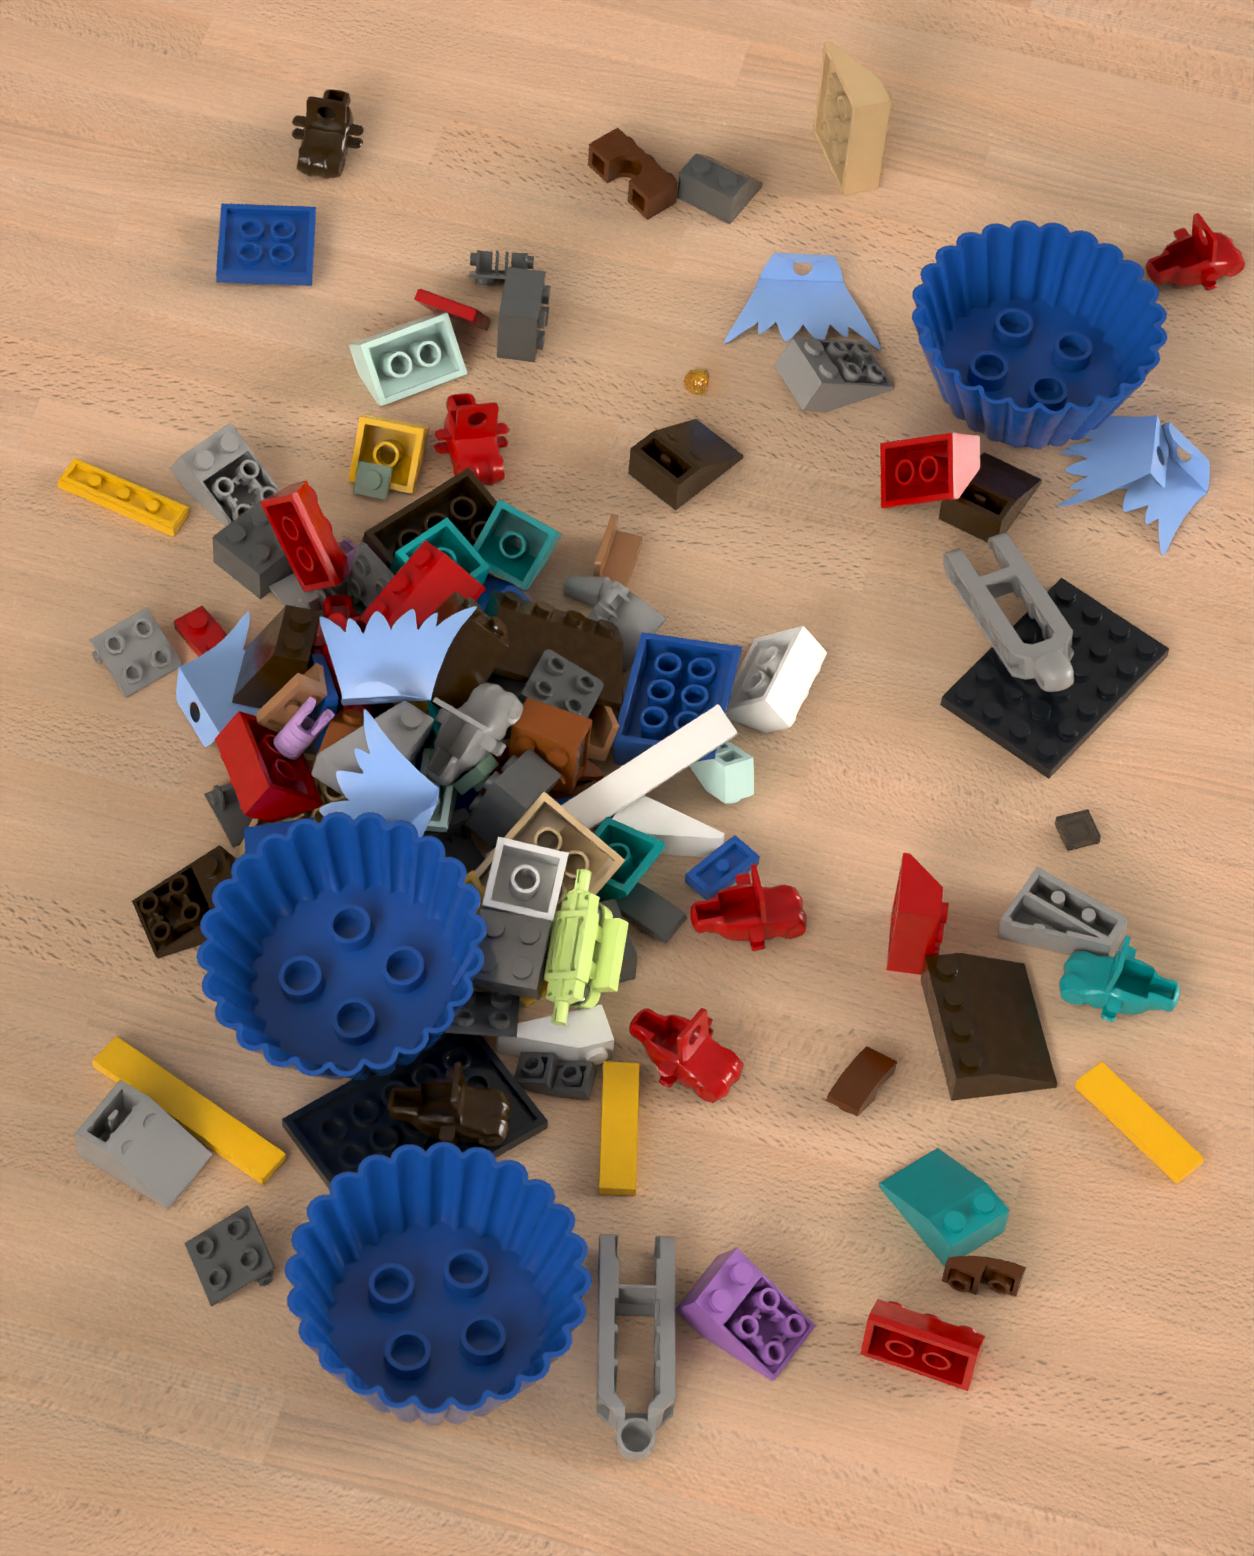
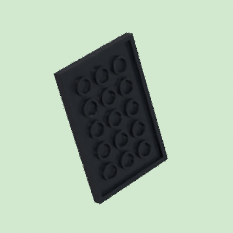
M1063 578L1047 593L1073 630L1071 648L1074 651V655L1070 661L1074 670L1073 684L1061 691H1044L1034 678L1025 680L1011 676L994 648L991 647L942 696L940 704L1048 779L1167 658L1169 652L1168 647ZM1028 612L1013 626L1023 643L1033 645L1045 640L1041 627L1035 618H1030Z
M443 1033L430 1048L421 1051L412 1063L408 1065L396 1064L393 1072L388 1075L381 1076L373 1072L365 1080L352 1079L282 1118V1126L329 1189L330 1183L336 1175L348 1171L358 1173V1166L368 1156L378 1154L390 1158L392 1153L403 1145L413 1144L427 1151L430 1146L442 1142L440 1138L423 1134L410 1123L390 1118L387 1108L388 1097L391 1090L395 1087H416L425 1080L445 1079L446 1070L454 1068L455 1062H461L467 1085L480 1089H497L508 1095L511 1106V1114L508 1118L510 1130L501 1145L485 1146L476 1141L463 1142L457 1140V1147H459L462 1153L470 1148L481 1147L491 1151L497 1158L547 1129L548 1120L482 1035Z

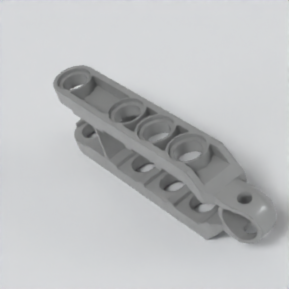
M1003 532L988 538V548L993 550L995 559L1001 569L981 577L960 548L944 553L942 560L947 577L1011 676L1025 680L1034 678L1042 690L1049 692L1061 691L1070 687L1074 682V670L1070 663L1074 655V651L1071 648L1073 630L1009 535ZM1014 592L1017 598L1021 597L1028 608V615L1031 619L1035 618L1041 627L1045 640L1033 645L1023 643L995 601V598Z
M600 1234L598 1252L597 1414L616 1431V1445L619 1453L626 1460L638 1462L650 1456L655 1445L656 1430L673 1416L675 1402V1236L655 1237L654 1285L619 1284L618 1234ZM617 1315L654 1317V1400L648 1405L647 1413H625V1403L618 1398V1393H616L618 1359H616L618 1338Z

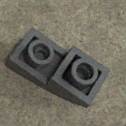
M639 882L626 897L616 900L622 917L635 922L641 932L665 944L687 919L686 914Z
M521 1052L514 1078L524 1090L560 1098L589 1100L597 1069L593 1062L559 1061L555 1053Z

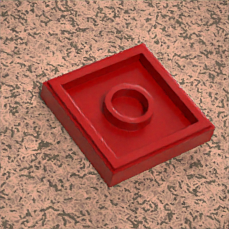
M421 288L417 290L414 298L415 301L429 310L448 313V316L486 331L491 322L489 317L475 308Z

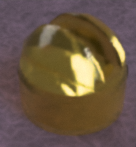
M693 369L686 374L683 382L688 392L696 395L706 394L709 384L708 370Z

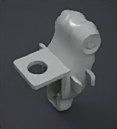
M486 682L476 687L468 701L458 709L435 697L433 702L443 707L439 710L435 720L442 725L434 740L435 751L426 765V774L434 782L450 786L464 771L473 769L485 760L490 753L500 757L506 748V745L500 742V740L504 738L507 728L520 719L523 711V705L513 693L504 691L499 685Z

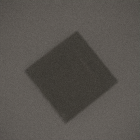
M1089 809L1056 817L1055 826L1067 851L1099 844L1101 835Z

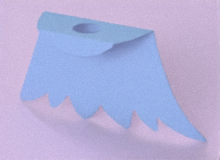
M774 253L764 266L753 293L724 341V344L730 342L756 323H758V333L762 334L776 322L784 341L790 340L801 329L802 325L805 326L814 339H825L829 325H832L845 338L848 337V327H850L872 346L881 351L878 340L847 290L840 266L833 255ZM796 262L811 263L812 270L806 275H799L795 273L793 266Z
M1110 415L1097 429L1090 430L1085 435V438L1092 439L1091 441L1069 445L1068 447L1073 452L1087 459L1070 465L1065 471L1087 477L1070 487V490H1083L1057 506H1069L1094 499L1150 473L1157 484L1165 487L1169 445L1158 415L1143 417ZM1087 445L1085 451L1082 454L1076 448L1078 446ZM1157 447H1160L1163 453L1159 458L1157 456Z
M1170 422L1162 425L1169 445L1165 487L1157 484L1150 473L1115 489L1128 488L1123 501L1124 512L1148 506L1145 523L1148 525L1159 519V544L1162 556L1168 550L1173 536L1185 516L1208 493L1210 479L1209 460ZM1087 445L1078 446L1076 448L1082 454L1084 453ZM1178 446L1191 454L1188 462H1184L1179 458L1177 453ZM1157 447V456L1159 458L1163 453L1160 447ZM1070 448L1060 453L1063 455L1080 456Z
M477 606L457 612L438 626H436L438 613H434L423 622L419 630L417 629L414 609H410L395 622L392 629H390L385 617L376 611L369 619L364 633H362L358 624L351 618L348 619L346 632H344L334 622L320 616V626L342 694L340 702L343 705L397 703L404 700L407 702L431 701L433 688L446 652L461 626L472 615Z
M249 611L220 643L193 661L179 666L176 700L204 747L209 746L215 741L217 735L238 711L256 716V713L260 710V708L232 703L245 653L243 648L249 628ZM192 702L198 705L200 715L190 707Z
M365 709L364 729L370 754L358 748L354 750L356 760L364 773L337 771V781L348 801L326 804L319 811L324 817L329 813L344 812L350 815L353 820L361 814L374 812L380 814L386 820L387 825L400 820L410 822L417 829L418 837H422L437 806L439 787L429 781L399 752Z

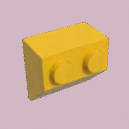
M370 414L359 416L348 481L355 482L359 461L393 467L389 489L413 494L423 464L430 426Z

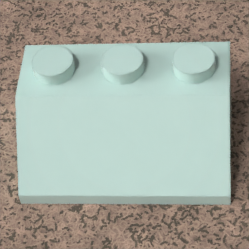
M434 312L348 344L358 375L379 406H384L467 374L448 313Z

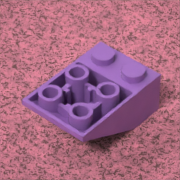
M738 1248L716 1256L675 1309L702 1337L771 1381L777 1378L816 1326Z

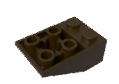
M693 419L655 430L630 448L628 474L676 511L742 460L743 455L699 420Z
M984 452L980 455L979 471L961 496L955 500L941 502L939 520L988 543L989 537L1003 532L1007 533L1041 484L1042 479Z
M220 845L132 900L155 957L161 958L196 947L207 940L201 932L200 922L209 910L216 908L212 901L213 890L220 882L232 879L231 869L235 862V857Z

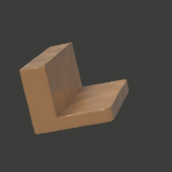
M611 514L595 560L594 576L609 577L610 581L615 582L616 580L627 588L642 546V536L617 531L618 515Z
M315 663L304 675L297 673L256 713L257 724L279 733L310 696L316 700V707L327 696L323 665Z
M595 703L587 717L592 720L587 758L605 762L619 724L611 707Z

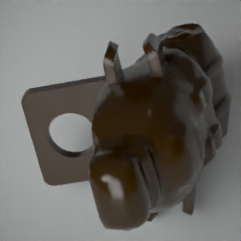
M329 89L324 92L323 98L309 96L306 103V116H295L293 118L292 124L294 126L304 127V129L295 128L292 131L293 138L302 140L297 162L298 171L307 176H320L325 179L340 177L345 166L348 147L357 149L362 146L363 140L361 138L352 137V135H362L364 129L362 126L354 124L353 114L349 108L351 102L349 93Z
M455 1062L454 1068L446 1070L445 1079L425 1080L416 1087H395L391 1090L388 1097L387 1108L390 1118L410 1123L423 1134L440 1138L442 1142H449L456 1146L457 1140L463 1142L476 1141L485 1146L501 1145L510 1130L508 1118L511 1114V1106L508 1095L493 1088L480 1089L467 1085L461 1062Z

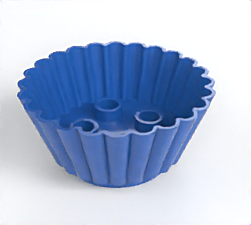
M1021 220L1013 223L1010 228L997 223L987 225L981 234L976 232L963 233L958 237L956 246H944L936 252V263H930L922 268L920 275L923 284L918 285L912 292L916 306L912 313V320L919 335L921 348L942 398L950 405L955 417L966 420L968 428L974 432L983 433L989 440L994 442H1002L1016 448L1031 447L1033 449H1043L1048 445L1061 447L1069 439L1080 440L1090 430L1097 429L1144 383L1146 376L1159 364L1160 355L1158 351L1167 341V333L1161 327L1167 319V313L1160 304L1155 303L1159 296L1158 288L1153 283L1142 280L1144 270L1138 263L1131 260H1123L1122 250L1113 244H1099L1098 239L1090 232L1080 230L1070 233L1065 226L1058 223H1047L1039 227L1031 221Z
M344 812L329 813L323 817L320 823L311 819H300L292 823L286 835L281 833L266 835L259 841L256 854L248 853L235 860L231 869L232 879L220 882L213 890L212 901L216 908L209 910L200 922L201 932L207 940L198 948L196 957L199 965L208 971L202 981V991L206 997L218 1003L215 1008L217 1021L222 1026L236 1031L237 1042L240 1046L249 1051L263 1054L266 1061L273 1066L297 1070L302 1074L331 1080L349 1078L359 1081L369 1078L373 1072L381 1076L388 1075L393 1072L396 1064L408 1065L412 1063L421 1051L430 1048L450 1027L454 1016L472 996V981L484 964V954L479 945L487 931L485 920L476 914L481 902L480 893L471 884L464 883L466 879L464 864L459 859L445 857L444 844L434 836L418 837L417 829L408 821H394L387 825L386 820L380 814L374 812L361 814L355 820Z
M449 1142L435 1143L427 1151L419 1146L407 1144L398 1147L390 1158L378 1154L368 1156L358 1166V1173L351 1171L342 1172L332 1179L329 1186L330 1195H320L310 1201L307 1207V1217L310 1222L301 1224L292 1233L291 1242L297 1254L289 1258L284 1270L285 1276L294 1287L288 1294L287 1305L290 1311L301 1321L298 1330L300 1339L318 1355L319 1363L323 1369L378 1411L383 1413L393 1412L399 1420L404 1422H413L420 1418L424 1424L429 1426H437L445 1419L453 1424H461L472 1415L485 1416L542 1379L548 1373L550 1364L570 1349L572 1344L571 1332L586 1317L587 1309L581 1298L590 1289L592 1279L587 1268L581 1264L588 1254V1246L581 1236L572 1233L575 1227L573 1212L562 1204H554L555 1193L550 1184L539 1179L528 1180V1172L520 1162L503 1160L497 1163L494 1154L485 1148L474 1147L462 1153L459 1147Z

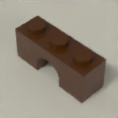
M619 128L612 130L589 144L588 166L607 184L616 178H631L629 180L627 202L647 220L676 204L678 182L671 173L666 172L650 154H646L630 136L625 135Z

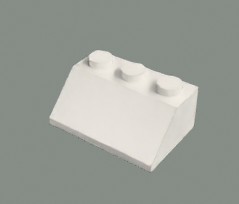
M804 626L754 639L735 676L726 712L729 720L764 733L785 730L794 724L796 715L803 701L807 698L809 689L815 677L819 674L821 664L827 654Z

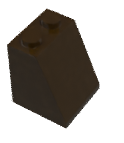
M456 591L432 613H438L436 626L459 611L477 606V608L454 637L437 675L430 702L439 709L443 707L433 702L435 697L456 709L467 702L472 691L487 681L510 648L506 625L498 617L493 616L491 618L484 613L474 599L470 597L466 599Z
M286 605L246 647L232 703L261 709L297 673L304 675L309 670L311 654L315 652L320 611Z

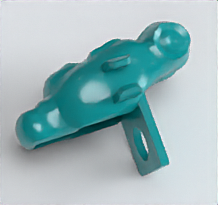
M1129 936L1124 937L1115 956H1098L1088 951L1073 952L1063 966L1064 975L1059 981L1060 995L1063 1000L1074 1005L1089 1004L1093 1008L1102 1009L1101 1018L1110 1022H1114L1117 1013L1136 1015L1149 1010L1171 1012L1179 1001L1180 987L1176 981L1158 975L1152 966L1135 959L1137 950L1129 946L1131 940Z

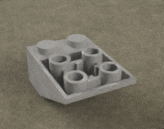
M793 337L774 365L803 411L828 412L893 389V385L887 378L885 370L880 367L872 355L871 349L865 342Z
M229 423L181 455L170 467L187 493L225 527L260 500L262 501L280 491V488L232 423Z
M122 1080L115 1085L76 1131L77 1151L80 1157L169 1210L212 1157L210 1151L153 1099Z

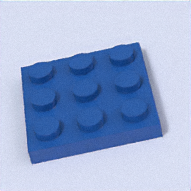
M221 203L216 282L312 286L316 207Z

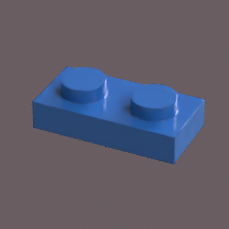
M734 835L685 874V882L705 900L714 898L720 890L731 887L736 883L735 875L748 873L751 871V865L753 864L757 866L760 856Z

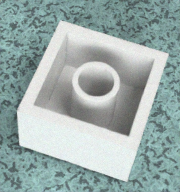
M498 836L482 908L551 920L553 923L568 853Z

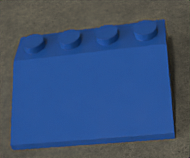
M641 632L617 721L619 728L613 741L614 764L625 765L718 704L726 715L742 646ZM718 748L698 761L715 759Z

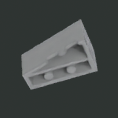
M404 700L374 720L393 745L410 762L427 741L434 718ZM364 725L318 753L311 773L312 776L344 797L346 796L339 786L336 772L364 773L356 760L354 752L355 748H358L370 754Z
M1036 867L1000 919L998 938L1069 955L1073 952L1088 951L1098 956L1110 957L1113 956L1126 936L1129 918L1041 868Z

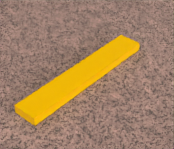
M115 1036L92 1060L94 1068L114 1082L118 1083L122 1080L149 1096L194 1138L261 1185L286 1161V1153L118 1036Z

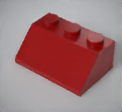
M951 432L880 443L881 508L886 509L958 499L980 469V436Z
M307 480L291 484L260 501L303 592L334 587L342 583L351 571L347 564V556L343 549L338 546L332 533V525L323 515L318 504L317 494L309 486Z
M425 540L359 617V620L367 626L374 612L378 611L385 617L390 629H392L395 622L410 609H414L418 627L455 591L466 599L470 597L476 601L486 588L445 553Z
M238 711L217 735L215 741L244 815L252 819L257 818L273 823L319 808L323 801L304 754L302 753L295 760L285 757L274 745V738L278 732L258 725L256 716Z
M903 853L891 913L886 970L921 975L925 957L939 955L940 943L943 941L944 924L947 922L949 902H942L943 887L910 853Z
M877 1299L867 1320L860 1354L968 1391L981 1355L985 1335L978 1333L968 1326H956L944 1322L933 1314H921L906 1309L898 1302H885Z

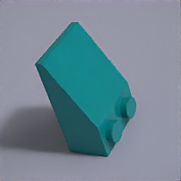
M939 1148L879 1183L880 1189L944 1267L948 1257L966 1256L1002 1234L1005 1230L1010 1211L985 1181Z

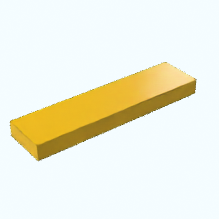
M77 458L72 460L58 479V488L173 537L190 515L189 506Z
M603 1062L598 1194L636 1195L640 1063Z
M1102 1061L1076 1081L1075 1088L1176 1184L1180 1183L1203 1164L1204 1157Z

